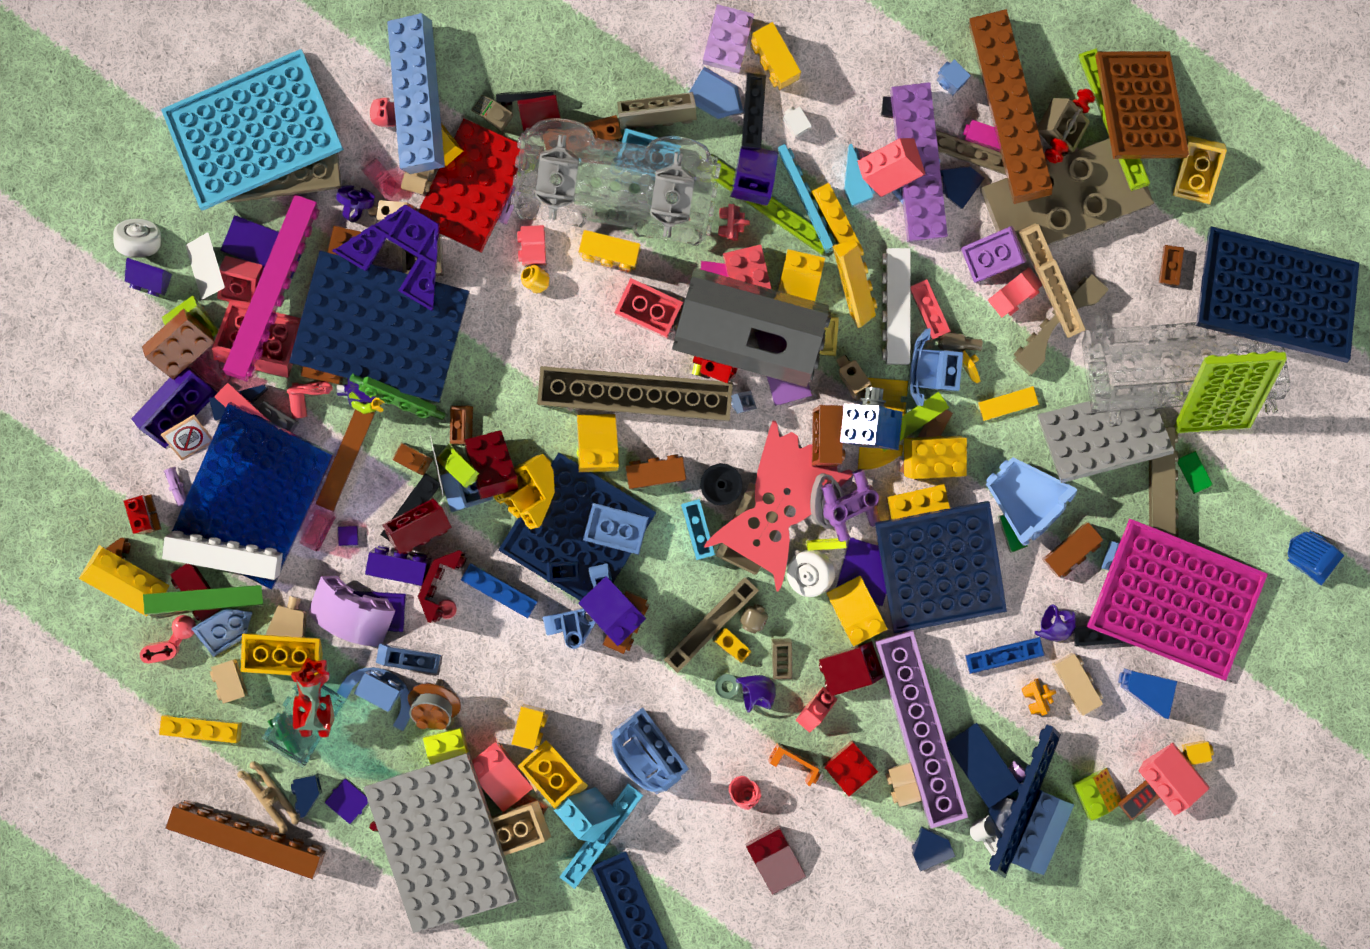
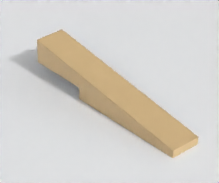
M1035 223L1018 231L1067 338L1084 331L1085 327L1039 224Z

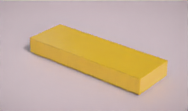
M1034 386L978 402L983 421L1039 405Z

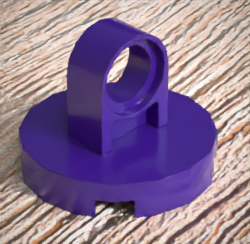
M352 185L341 186L336 193L337 201L344 205L343 217L351 223L357 222L360 219L363 209H369L374 206L375 195L365 188H361V191L355 190ZM355 209L354 214L350 216V213Z

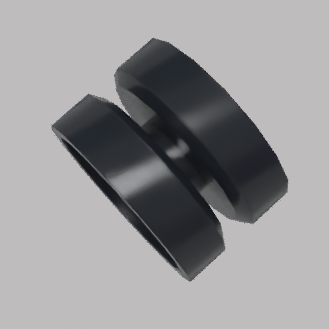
M718 463L705 470L701 477L700 488L702 495L708 502L724 506L731 504L739 497L743 482L741 475L734 467L729 464ZM719 481H724V488L718 487Z

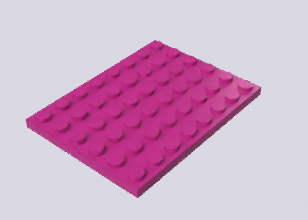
M1129 519L1087 627L1226 681L1268 574Z

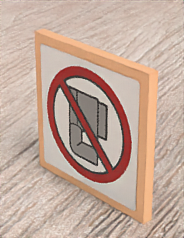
M195 415L190 416L161 434L181 460L214 442L213 437Z

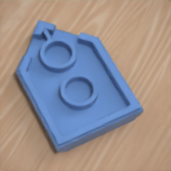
M704 67L689 91L693 92L696 107L717 119L744 113L738 87Z
M224 608L193 627L192 630L211 655L215 657L241 641L243 633L247 634L252 612Z

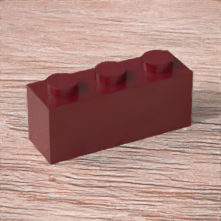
M186 563L170 574L172 584L176 589L179 588L180 591L211 589L196 565ZM224 608L192 611V614L198 621L201 620L203 622Z

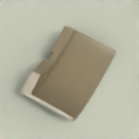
M749 483L732 520L743 512L755 507V484ZM765 493L763 495L764 503L772 504L775 497L772 493ZM790 505L784 508V514H786ZM770 511L767 513L766 519L770 523H775L778 520V515L776 512ZM751 517L748 520V525L750 528L756 529L759 527L760 521L756 517ZM778 530L770 532L769 536L772 541ZM755 539L753 541L754 546L757 547L760 545V541L758 539ZM720 543L715 556L754 575L758 574L761 567L723 543Z

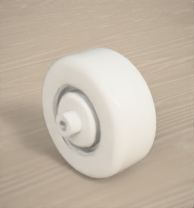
M124 220L114 228V247L118 252L128 257L142 258L151 256L161 246V231L156 224L148 220Z
M802 551L795 555L788 564V582L793 590L802 596H818L827 591L834 581V566L829 557L821 551Z

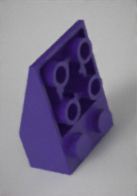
M740 147L730 197L767 206L773 191L778 152L764 148L750 150L741 149Z

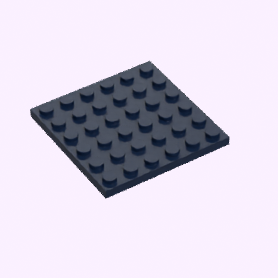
M558 452L551 464L554 471L555 493L542 525L538 528L530 529L525 525L522 517L518 518L498 551L547 580L548 562L578 561L579 581L550 583L581 601L593 589L589 567L608 563L612 582L614 583L632 554L583 540L592 504L595 503L649 517L646 529L656 515V512L592 472H579V464Z
M989 501L874 523L894 634L1007 612Z

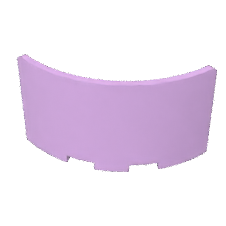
M321 576L309 608V615L326 631L346 641L365 646H379V644H383L395 613V609L388 599L374 598L367 595L360 597L354 594V590L347 586L339 576Z

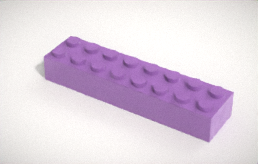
M928 82L891 87L890 96L895 139H915L926 174L901 187L907 242L946 238L948 234L931 84Z

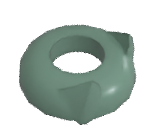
M724 674L716 680L715 691L721 698L732 699L738 693L740 683H736L737 678L733 675ZM726 681H730L733 684V689L730 692H725L722 689V685Z

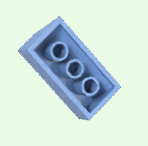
M1040 790L1012 863L1029 871L1044 875L1074 804Z

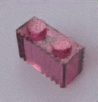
M316 509V513H313L314 516L308 524L309 527H306L307 530H305V534H303L301 541H299L300 544L313 551L320 550L336 518L321 509Z

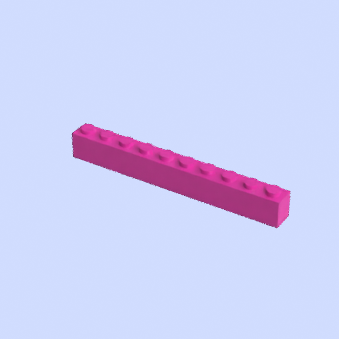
M294 195L224 365L223 371L226 375L248 382L249 377H253L256 369L254 366L255 362L261 358L263 353L262 345L268 341L270 331L268 330L277 319V308L282 306L284 291L290 287V276L292 272L297 270L299 254H303L306 246L304 244L306 237L309 238L312 233L313 227L311 225L313 220H317L320 210L318 209L317 202Z

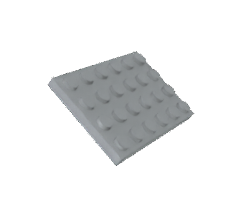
M1149 385L1038 414V421L1061 483L1174 453Z

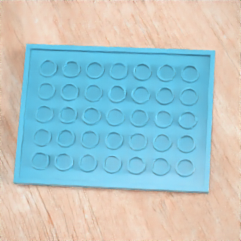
M302 49L161 109L199 208L202 211L344 150Z

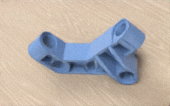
M608 563L589 567L593 588L606 576L612 581ZM583 608L542 617L546 635L563 632L565 643L571 649H576L586 642L596 622L586 619V611ZM573 634L579 637V643L573 641Z

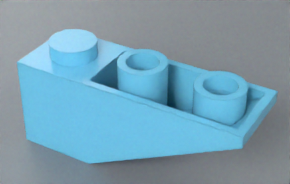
M852 144L848 146L844 192L850 207L871 200L875 193L862 178L857 162L860 154L857 147L853 148Z

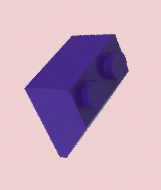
M130 258L126 259L124 282L130 284L129 288L138 291L144 288L148 290L147 294L159 297V294L165 296L172 277L171 273Z

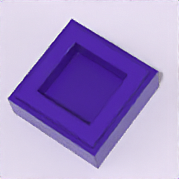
M358 526L338 527L339 546L359 545Z

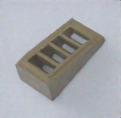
M771 639L773 680L792 679L791 639ZM778 646H787V648L777 649ZM787 653V656H777V654ZM787 661L788 664H777V662ZM777 669H788V672H777Z

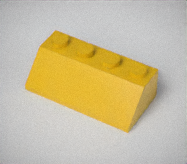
M855 239L833 245L832 247L850 316L857 328H860L876 316L875 309L877 308L875 298L871 297L870 291H873L871 281L866 278L868 268L866 262H862L863 248L861 244L858 245Z
M100 545L79 577L80 580L143 615V594L166 593L170 586Z
M242 634L241 672L291 675L292 672L301 670L306 658H310L312 661L322 660L323 652L320 638Z

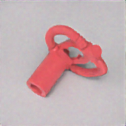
M324 381L306 384L292 383V386L287 389L292 418L307 417L304 394H329L333 388L332 385Z

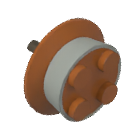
M437 679L436 684H421L410 690L408 694V703L411 707L409 715L418 728L444 730L450 725L451 718H454L460 712L461 702L452 691L443 687L444 680Z

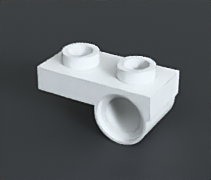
M990 815L976 820L972 824L970 834L976 842L983 841L992 856L996 854V844L1002 835Z

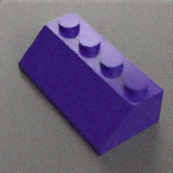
M188 366L173 380L169 378L131 419L139 430L166 448L169 444L161 434L190 416H196L210 402L209 398H213L217 392Z

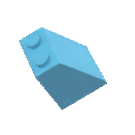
M596 787L567 797L554 810L579 840L595 842L621 816Z

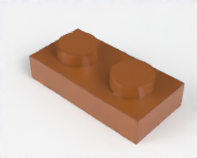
M1164 245L1159 284L1179 286L1184 247Z

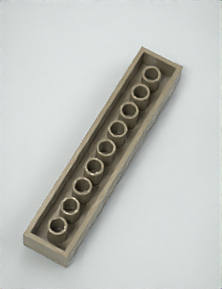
M540 366L537 405L729 422L733 382L725 383L714 380Z

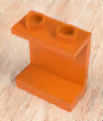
M777 743L768 759L769 764L777 767L783 754L810 768L811 770L805 782L808 786H811L812 783L816 784L820 777L818 766Z

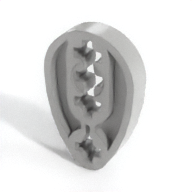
M821 473L816 477L812 487L810 500L811 516L817 525L833 529L834 526L828 522L823 514L825 498L821 489L822 483L826 479L825 485L833 484L837 499L843 497L844 493L838 482L831 475Z

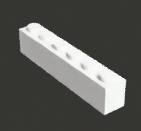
M887 248L886 253L882 254V265H886V272L882 273V284H886V291L882 292V303H886V311H882V322H886V330H882V341H886V349H882V360H886V365H909L910 248Z
M172 531L164 538L162 559L273 580L280 575L283 553L277 552L273 548H266L264 550L259 549L256 545L242 546L239 545V542L235 541L221 542L219 538L205 539L197 534L183 535L184 533L181 531Z

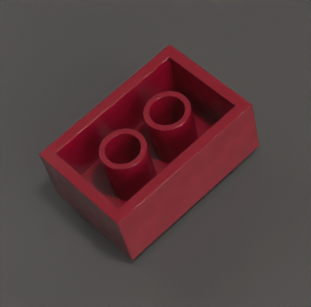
M502 430L464 440L469 463L479 473L475 483L481 499L518 490L517 476Z
M434 498L382 525L392 546L399 554H407L417 545H424L431 538L444 535L448 532V529L452 528L443 508Z

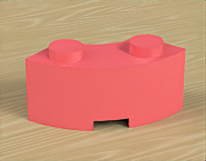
M1028 267L990 297L988 301L1001 318L1006 314L1011 316L1019 310L1017 306L1026 298L1032 299L1040 293L1038 289L1042 286V283L1032 269Z

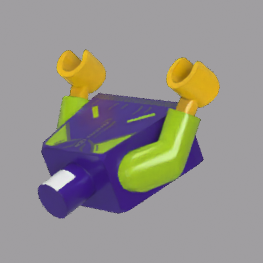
M348 379V384L337 385V396H348L349 405L363 414L375 412L376 410L383 412L381 404L385 402L380 398L367 396L359 390V385L350 382V379Z

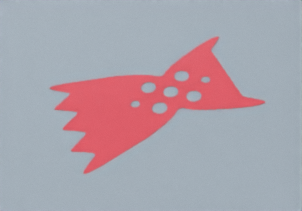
M773 420L757 471L755 507L743 512L717 531L706 542L704 548L719 543L725 544L774 575L775 587L778 592L784 580L790 542L788 529L791 525L797 524L811 515V492L816 477L821 473L831 475L841 487L853 475V471L848 469L839 473L837 466H812V445L809 444L799 448L798 436L793 432L780 437L777 422ZM785 488H789L791 490V493L789 495L784 494ZM765 493H772L775 500L772 504L764 503L763 495ZM791 505L795 508L796 513L793 517H787L784 514L786 506ZM774 511L777 513L778 520L775 523L767 521L766 515L768 512ZM751 517L759 519L760 525L758 528L752 529L749 527L748 520ZM778 530L781 533L780 541H772L769 536L770 532ZM755 539L760 541V545L757 547L753 544Z

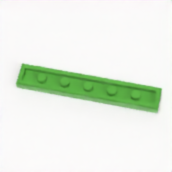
M262 585L143 594L144 615L263 605Z

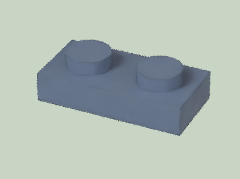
M751 390L731 395V404L737 414L757 409Z

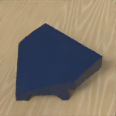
M970 166L940 170L943 177V194H946V198L960 209L965 207L985 179Z
M921 826L920 834L915 844L912 845V854L920 872L956 857L948 838L943 833L933 832Z

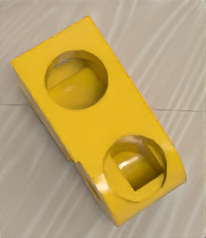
M723 628L713 640V642L740 663L751 653V650L726 628Z

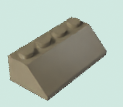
M693 92L617 102L621 130L626 128L635 130L637 127L649 129L661 124L663 126H671L676 122L688 124L693 122V120H697Z

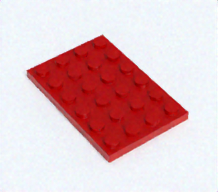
M463 118L454 137L463 152L447 166L439 168L430 186L429 193L427 192L418 212L440 225L439 234L482 253L532 150Z

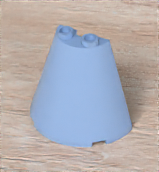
M1012 457L1009 461L1005 460L999 467L1001 471L998 474L992 473L987 478L986 485L1020 543L1026 546L1030 543L1029 539L1036 540L1059 518L1066 509V502H1071L1075 497L1077 489L1065 482L1061 483L1060 480Z

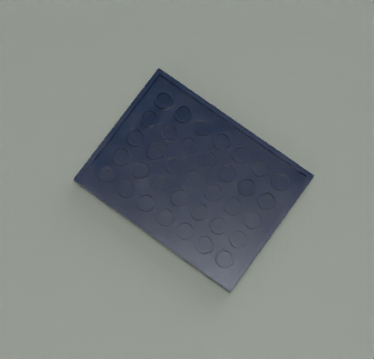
M1211 226L1208 230L1196 326L1348 363L1351 359L1360 262Z
M319 251L289 363L350 379L352 374L362 378L370 377L400 390L401 393L440 403L470 291L435 281L434 308L431 311L398 291L408 274L372 264L366 272L339 255Z

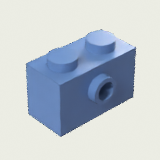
M954 59L951 63L947 61L940 68V71L937 73L939 75L937 81L944 90L954 96L966 84L971 75Z

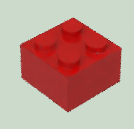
M850 741L823 764V767L848 797L878 773L876 768L853 741Z

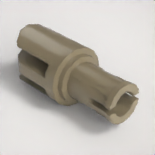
M946 333L938 340V347L944 351H981L983 346L982 339L966 338L964 334Z

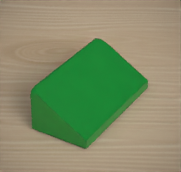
M1196 451L1178 459L1177 463L1193 494L1213 486Z
M1004 514L998 516L1009 552L1012 553L1028 547V545L1024 546L1020 543Z

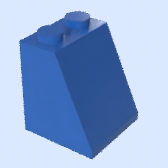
M1124 668V672H1120L1118 683H1121L1120 687L1156 715L1169 719L1177 681Z

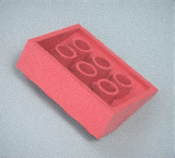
M229 302L212 347L213 359L215 361L226 363L249 307L248 305ZM276 312L277 319L268 330L270 331L268 341L264 342L261 348L263 349L262 356L259 360H256L254 366L257 371L288 378L293 366L289 361L301 318Z

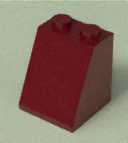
M873 641L819 659V669L824 674L826 680L825 687L831 696L872 685L884 678Z

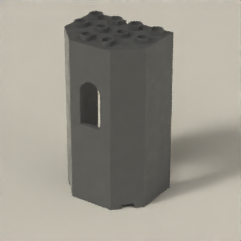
M694 268L672 350L807 387L808 382L813 380L814 369L818 368L820 351L823 350L825 344V327L828 328L831 312L828 311L829 305ZM751 328L784 337L787 342L786 349L781 353H773L748 346L747 341Z

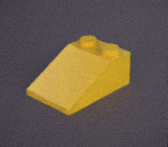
M1187 135L1189 155L1187 158H1181L1172 196L1210 204L1227 151L1226 145Z
M788 249L778 291L815 301L825 258Z
M615 414L577 415L579 472L617 471L619 459Z
M861 576L826 592L853 646L887 630Z
M547 740L518 765L520 770L554 809L567 797L578 794L588 787L586 782Z

